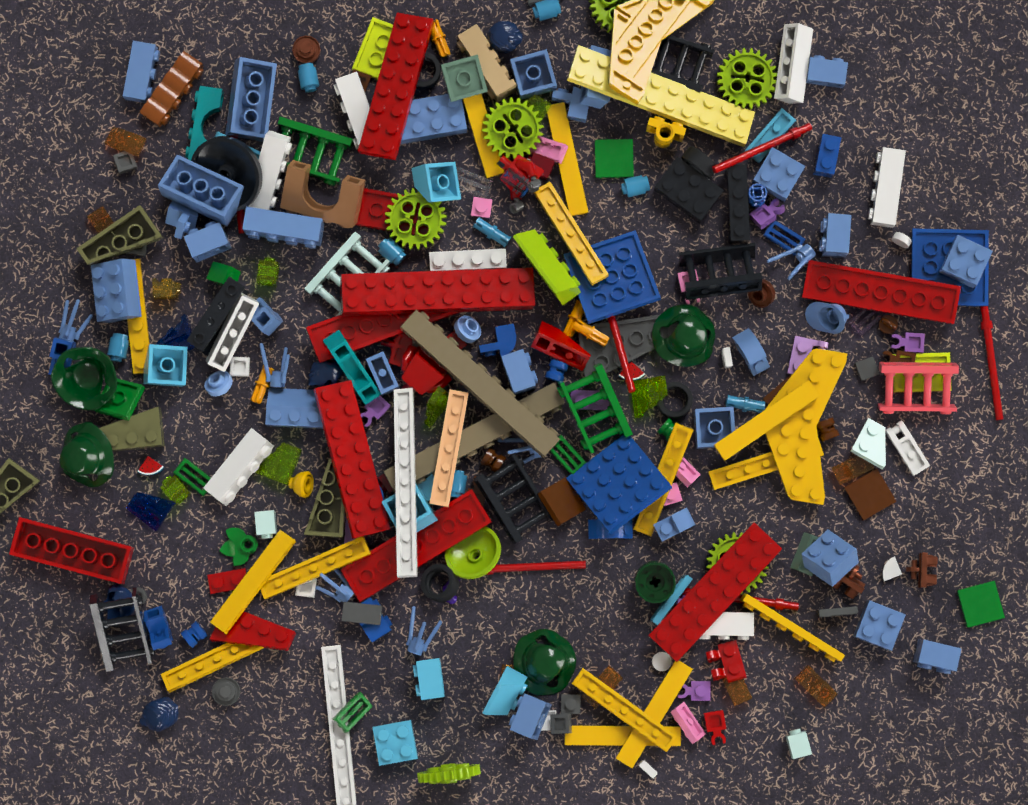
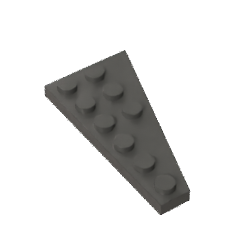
M659 315L617 321L628 362L655 349L652 329ZM680 321L669 327H661V336L664 339L668 338ZM609 322L590 325L592 327L595 326L596 330L609 337L606 346H601L589 338L587 340L586 336L578 332L580 346L591 354L584 368V377L591 375L594 371L593 366L598 363L603 365L606 374L621 366Z

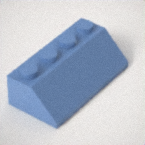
M176 155L158 184L162 196L225 226L229 225L237 212L244 189L243 185L179 155Z
M269 388L265 425L323 429L314 390Z

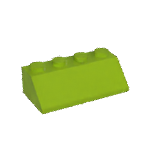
M534 229L513 236L521 251L562 306L581 293L578 287L581 284L575 276L571 277L568 274L570 269L565 262L562 261L560 263L557 257L559 255L553 247L549 249L546 245L548 240L543 233L538 234Z

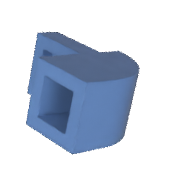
M573 86L572 93L561 88L553 90L552 101L570 104L567 118L586 123L589 106L580 104L581 89Z
M172 201L168 207L165 223L175 226L174 237L182 239L185 233L195 229L198 213Z
M259 297L257 299L259 305L251 320L262 333L270 336L283 320L278 313L274 312Z
M749 328L732 337L753 376L770 367L764 349Z
M687 508L653 524L661 542L696 525Z

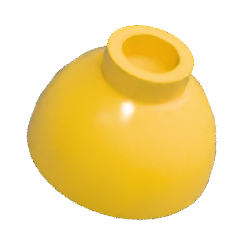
M309 471L300 472L295 477L290 478L289 488L293 489L298 496L307 498L312 493L314 479Z

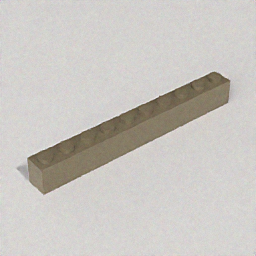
M415 310L402 324L400 330L544 458L559 442L558 432L552 427L548 429L543 424L545 421L536 414L534 416L529 412L530 407L523 401L519 403L515 399L516 395L507 388L505 390L500 385L502 382L494 375L492 377L486 373L487 369L481 363L476 364L472 360L473 356L468 351L459 349L457 341L452 337L447 338L443 334L444 330L438 324L433 325L429 322L430 318L423 311L419 313Z
M555 383L518 401L519 403L521 401L526 403L530 407L529 412L534 416L536 414L539 415L542 419H545V414L552 412V414L559 412L563 409L562 405L565 404L563 398L558 393ZM495 414L465 428L461 434L456 465L461 462V458L465 456L470 458L478 454V449L482 447L488 449L495 445V440L501 438L503 441L512 436L511 432L513 430ZM440 442L415 454L417 485L426 481V476L430 474L435 475ZM394 465L383 473L395 493Z

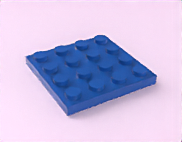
M912 228L911 278L961 286L958 306H988L989 261L978 285L974 288L939 273V270L953 239L957 235L989 249V230Z
M636 230L591 245L609 274L607 278L593 286L588 281L572 253L563 254L566 265L570 269V276H575L581 284L578 286L581 291L578 294V298L588 324L661 300Z
M624 435L585 463L574 474L566 478L610 535L672 489L671 484L632 437H624Z

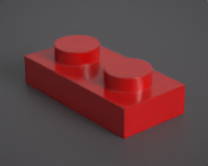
M246 568L207 575L210 594L235 590L247 574Z

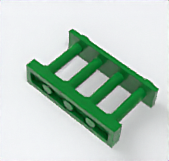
M279 117L278 126L281 127L283 135L289 136V134H292V131L300 133V140L293 160L301 162L307 140L310 137L317 138L319 143L309 176L322 179L325 184L330 186L340 185L341 180L336 177L344 150L347 148L352 149L353 139ZM330 142L336 144L335 147L337 149L329 174L327 175L318 172L325 146Z
M600 363L593 366L594 371L591 375L565 386L563 381H559L560 387L557 388L560 397L565 398L583 438L580 440L583 449L588 450L590 453H594L592 445L618 433L619 435L623 434L624 437L633 435L603 365ZM594 381L596 383L600 382L602 389H599L600 392L576 403L572 402L569 395L570 392ZM601 399L608 400L610 406L606 410L582 421L580 420L577 410ZM609 416H615L617 421L615 427L588 438L585 427Z

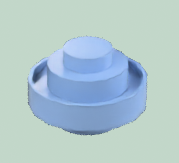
M463 315L456 320L454 329L462 341L473 343L481 336V327L473 317Z
M220 370L207 378L204 387L209 395L216 397L227 393L232 386L233 380L228 372Z

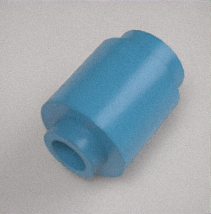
M558 0L536 2L535 7L532 8L535 19L539 18V21L557 17V14L561 13Z
M313 63L299 65L297 72L301 90H305L307 93L316 91V88L319 87L316 67H314Z
M642 175L624 179L621 189L623 195L627 194L629 198L646 194V191H650L647 176L642 177Z
M385 238L378 245L380 248L378 252L385 259L389 260L391 264L397 266L406 257L404 249L396 244L392 238L388 240Z
M113 333V336L110 337L107 352L110 360L122 362V359H126L129 345L128 335Z
M455 470L450 497L458 498L465 493L467 476L464 475V471Z

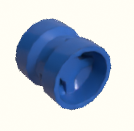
M756 183L748 190V203L752 207H761L766 201L767 189L764 185Z
M551 359L550 369L546 372L545 378L557 383L564 381L563 375L568 370L569 365Z
M197 621L191 624V628L181 632L183 638L192 648L197 645L200 639H205L208 636Z

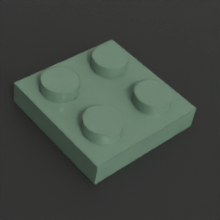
M478 54L440 65L450 102L488 92Z

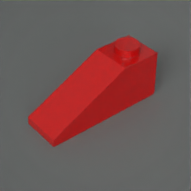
M544 321L541 322L531 344L532 348L581 371L584 370L591 354L560 329Z

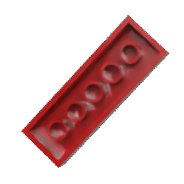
M19 517L9 555L124 585L135 547Z

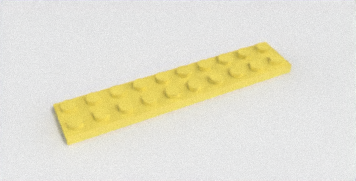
M578 45L567 81L742 147L746 145L755 114L754 111L746 108L742 109L741 106H735L733 103L707 93L689 89L683 84L654 73H650L643 97L638 105L610 88V57Z

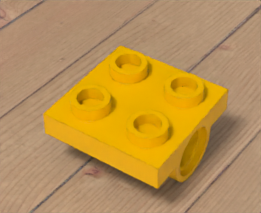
M654 116V118H649L646 132L655 134L654 142L658 147L667 148L673 140L682 142L687 128H684L681 123L672 122L670 124L665 122V119ZM666 133L669 137L663 138L660 134Z

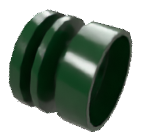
M649 561L637 570L635 587L639 596L645 601L661 603L669 599L676 587L675 576L665 563ZM653 576H655L656 579H660V582L657 583L658 586L654 587L653 584L649 583V581H652Z

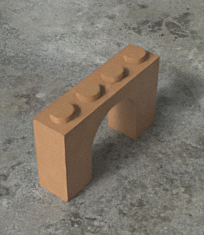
M292 160L287 166L280 208L286 209L289 213L304 214V216L322 218L325 223H336L343 228H353L358 222L366 180L347 175L342 181L338 202L329 206L322 205L316 202L308 191L311 165Z

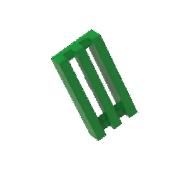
M560 435L558 437L560 439L559 442L562 441L581 464L578 466L559 443L555 446L575 469L572 470L553 448L550 452L570 474H574L586 462L566 439Z
M184 458L173 473L202 496H205L207 492L205 489L202 491L179 473V471L182 469L202 486H205L206 483L185 468V463L208 481L211 477Z
M358 692L332 719L338 723L337 725L343 729L344 733H348L373 706L361 692ZM359 699H361V700L352 708V710L341 720V718L345 715V713H346ZM365 703L366 706L347 725H345V723L350 719V717L354 715L356 711Z

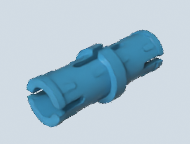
M480 217L476 220V224L473 225V228L487 235L486 238H492L503 245V247H506L511 239L510 236L498 230L496 225L492 226Z
M727 395L725 407L742 409L743 412L754 411L761 413L765 410V401Z

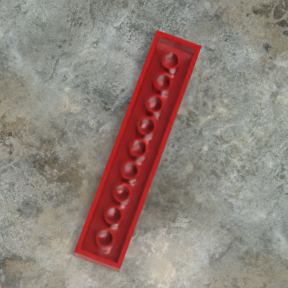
M533 268L341 274L340 277L342 316L413 314L415 310L419 313L421 311L424 313L532 310L535 306Z

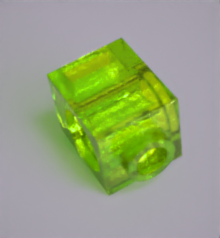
M264 257V260H259L256 281L258 285L277 287L280 264L275 262V258Z
M169 475L161 482L163 484L160 487L161 490L176 506L191 495V492L176 475L173 477Z

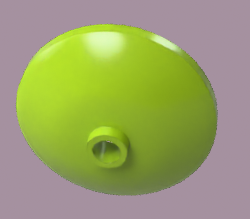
M484 527L445 551L447 566L460 578L475 579L489 573L497 564L501 555V543L492 529Z

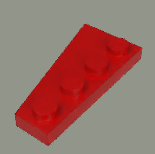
M243 612L227 634L215 627L210 640L288 651L296 632Z

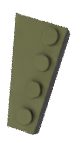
M139 205L76 249L85 262L91 266L164 238L143 207Z
M159 406L133 415L129 421L122 419L99 428L110 441L113 452L165 446L162 412Z
M8 458L0 468V514L41 481L11 458Z
M329 459L304 535L344 538L346 513L332 459Z

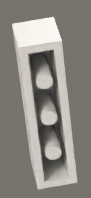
M800 23L784 24L774 99L788 104L803 103L813 35L812 28Z
M357 72L335 79L337 84H334V89L337 96L341 95L343 102L340 105L343 113L348 114L349 120L346 122L350 132L354 131L356 138L353 139L357 150L370 106Z
M271 130L265 134L258 160L262 169V187L258 197L249 207L265 210L275 208L278 198L275 197L276 190H280L282 179H280L281 172L284 173L287 166V161H285L286 154L289 155L292 148L290 143L291 137Z
M883 147L880 152H877L876 163L879 166L878 171H875L873 176V182H876V187L871 192V201L874 202L873 208H869L868 219H871L870 225L890 228L896 225L906 150Z
M506 249L429 252L430 271L507 268Z
M243 293L240 295L230 310L206 358L208 365L223 372L226 371L259 305L257 300Z
M251 428L203 489L227 506L235 499L237 492L247 484L252 473L259 469L260 463L264 458L271 454L274 445Z
M723 612L699 639H710L711 635L718 636V639L730 640V636H738V640H749V636H754V613Z

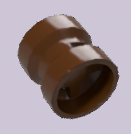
M833 417L817 424V430L821 433L820 438L822 442L840 435L834 427L835 421Z
M490 447L480 464L491 468V471L496 472L500 469L506 457L502 454L498 455Z

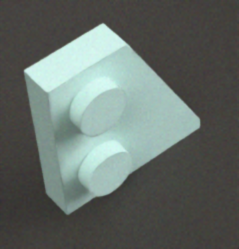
M868 418L850 452L882 470L886 465L885 427Z

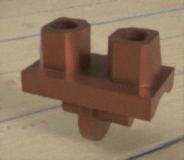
M921 552L919 553V568H917V560H912L911 567H906V571L911 572V579H917L918 572V588H926V586L937 584V575L927 574V567H937L938 557Z
M855 565L853 569L833 586L838 589L842 582L847 584L848 588L845 594L851 599H854L858 593H862L865 589V583L860 581L863 575L857 572L859 566Z

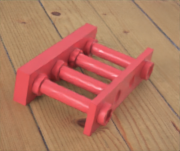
M879 362V370L886 376L885 403H878V409L882 413L893 414L894 411H940V414H952V412H957L955 404H950L951 377L953 374H959L957 363ZM896 373H903V376H905L904 404L892 403L893 376ZM915 373H922V376H924L923 404H912V381ZM934 374H941L943 376L942 404H931L932 376Z

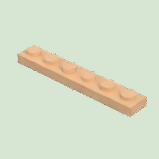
M449 390L429 504L449 507L468 392Z

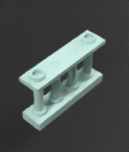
M356 232L350 236L304 288L311 296L315 293L323 297L339 311L336 316L342 314L341 303L323 288L322 283L326 279H331L340 287V277L335 271L339 264L341 266L344 265L353 274L364 273L348 259L347 255L351 250L357 251L377 269L374 273H387L390 270V261L386 259L381 263L361 245L360 240L362 238Z

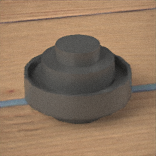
M220 678L212 688L214 700L223 706L234 704L241 694L240 685L233 678Z

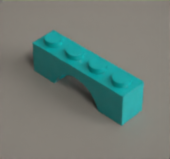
M200 86L199 91L195 93L197 106L192 111L191 119L194 121L193 128L189 129L188 135L191 143L190 147L187 146L185 157L190 161L196 149L207 141L203 134L205 121L210 115L222 110L223 89Z
M340 330L323 340L347 378L352 380L354 389L365 405L381 395Z

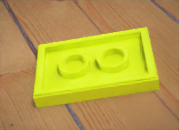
M372 17L352 70H357L378 80L393 24Z
M950 352L916 353L915 362L950 363ZM900 355V358H910V356ZM896 373L893 376V393L904 392L905 376H903V373ZM915 373V376H913L912 392H924V376H922V373ZM934 374L932 376L931 392L943 391V376L941 374Z

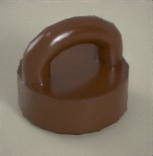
M891 315L883 316L878 323L879 330L884 334H892L898 327L897 319Z

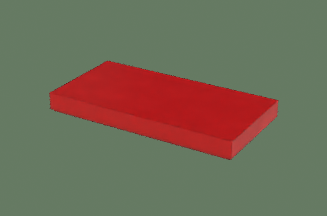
M364 188L358 222L355 225L387 231L386 228L390 224H385V220L390 219V217L385 216V212H391L387 206L394 205L391 199L398 200L397 194ZM420 203L416 204L415 217L411 218L413 220L412 236L415 235L416 223L420 220L418 218ZM406 204L402 209L404 212L409 213L413 210V206ZM425 207L421 213L424 216H429L432 213V209ZM401 223L399 226L401 231H408L410 228L408 223ZM421 226L418 229V232L422 235L427 234L429 231L426 226Z

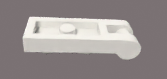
M901 420L896 423L895 427L892 429L889 427L885 432L912 476L930 465ZM901 432L904 437L898 440L896 434Z

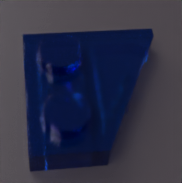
M183 314L180 317L182 320L175 328L171 327L156 345L188 347L187 351L195 348L187 342L192 333L188 316Z
M137 492L130 500L126 509L154 531H157L176 503L171 500Z

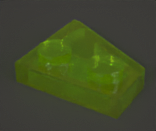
M438 386L427 402L425 415L428 418L424 421V424L430 428L443 410L446 411L449 394L440 386Z

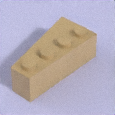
M477 24L457 35L458 42L456 44L461 52L465 51L468 57L478 54L488 88L487 94L491 100L495 99L498 103L516 92V82L514 79L509 80L508 70L505 66L499 64L500 59L493 49L489 48L490 43Z

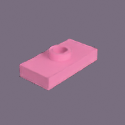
M538 136L537 138L541 143L535 142L534 145L537 149L529 148L532 155L534 152L555 160L556 163L562 164L568 146Z

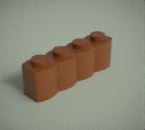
M183 51L161 83L156 87L151 97L143 105L140 114L159 128L162 124L165 126L171 118L169 115L173 109L177 110L181 105V97L191 91L193 87L192 82L202 76L204 72L203 64Z

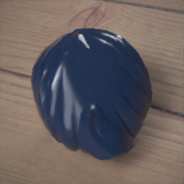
M509 21L496 22L487 33V40L490 43L491 49L499 53H509L515 50L523 39V33L514 23Z
M335 359L322 363L316 361L311 365L308 384L311 386H327L330 381L331 384H335L340 377L344 376V372Z
M115 583L109 587L107 599L104 602L130 598L132 593L122 585ZM134 605L106 610L107 619L131 615L135 610Z
M169 697L150 701L142 709L139 723L153 731H163L171 727L178 720V705Z

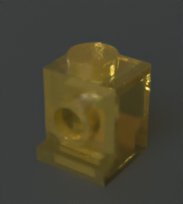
M152 278L153 298L155 300L178 299V294H181V283L173 281L172 278H163L161 282H158L156 278Z

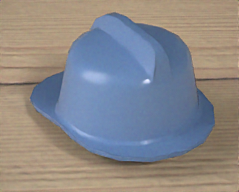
M813 302L806 308L805 317L813 329L838 334L844 329L849 314H846L845 309L839 304Z

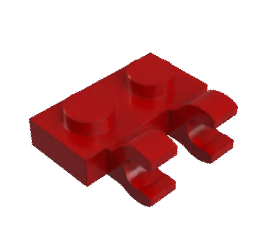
M736 640L718 644V650L706 652L708 663L722 660L724 667L711 670L713 681L727 678L729 683L747 678Z

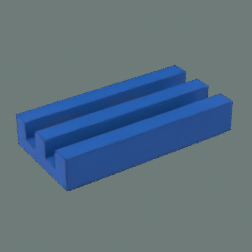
M776 220L769 225L763 235L786 251L792 248L770 235L769 232H772L794 247L798 244L773 228L774 225L799 240L801 245L806 240Z

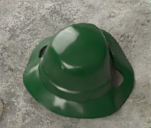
M682 304L673 306L659 315L653 325L652 339L654 348L661 358L671 364L681 367L701 364L708 360L713 352L715 340L714 325L699 308L693 305ZM680 321L668 338L664 339L661 336V327H669ZM706 329L710 331V335H709V339H708V340H707V332H706Z
M92 347L66 350L57 359L51 373V381L58 395L69 405L83 410H97L113 397L117 388V377L112 361L105 353ZM66 358H71L75 361L82 360L68 368H64ZM104 374L105 383L109 386V390L101 394Z
M91 422L75 425L65 435L64 445L60 454V466L68 477L85 486H101L111 478L114 471V456L110 441ZM73 433H78L74 438L71 439ZM93 473L97 474L98 478L92 481L88 476L81 474Z
M539 629L523 636L515 647L514 670L527 676L524 683L528 685L526 687L527 691L535 695H550L562 691L568 685L576 668V656L573 647L565 638L555 631ZM540 636H545L547 642L553 646L537 643L536 639ZM559 674L557 677L558 685L555 687L547 686V683Z

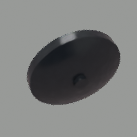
M218 136L205 141L196 149L191 159L192 162L244 186L237 211L246 208V206L248 207L255 201L262 187V169L256 155L245 143L233 137Z

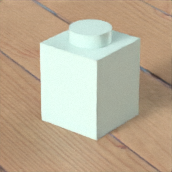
M275 511L254 512L256 535L261 536L262 539L273 538V534H277Z
M800 728L789 731L790 735L786 736L791 758L796 759L811 755L812 752L806 731L801 732Z

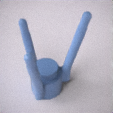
M798 244L795 248L768 259L767 263L797 251L795 256L800 263L788 276L787 279L791 280L808 261L816 256V253L810 245L805 244L802 246Z
M79 299L75 302L68 325L66 324L69 300L65 301L61 327L58 332L60 333L59 338L70 341L78 340L80 334L92 319L93 315L90 314L79 330L75 332L77 328L72 327V323L78 309Z
M260 343L266 382H270V387H285L290 355L287 354L288 348L285 347L283 351L281 370L272 371L270 375L264 345Z
M499 438L497 440L498 442H525L521 438H507L503 441ZM529 445L507 452L508 454L529 451L533 455L523 459L524 464L541 457Z
M339 569L334 571L345 584H341L340 587L323 573H320V577L336 589V594L318 585L316 586L317 590L335 598L339 603L341 601L347 602L352 597L354 592Z
M413 606L406 645H408V652L421 656L423 651H427L428 645L441 626L442 621L440 620L424 643L425 640L421 638L426 622L422 623L418 636L413 637L416 609Z

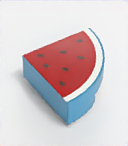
M632 361L629 363L633 381L645 375ZM622 371L618 376L625 380Z
M148 456L137 472L143 475H154L161 472L165 467Z

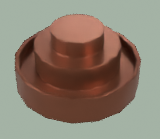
M305 35L299 37L294 42L292 51L296 60L305 64L314 63L319 58L321 49L315 38Z
M762 279V290L748 292V297L753 305L764 308L771 305L774 301L775 290L769 281Z

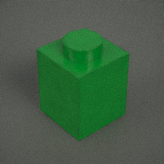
M213 261L206 279L223 286L228 277L238 282L241 272L231 266Z

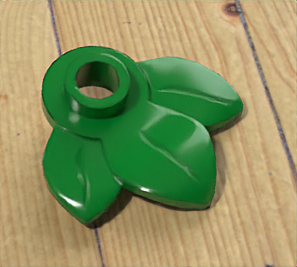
M240 528L226 529V534L230 540L222 545L220 552L226 556L233 557L234 566L243 565L248 561L250 554L257 550L258 542L255 537L246 535ZM247 541L252 543L251 548L245 547Z

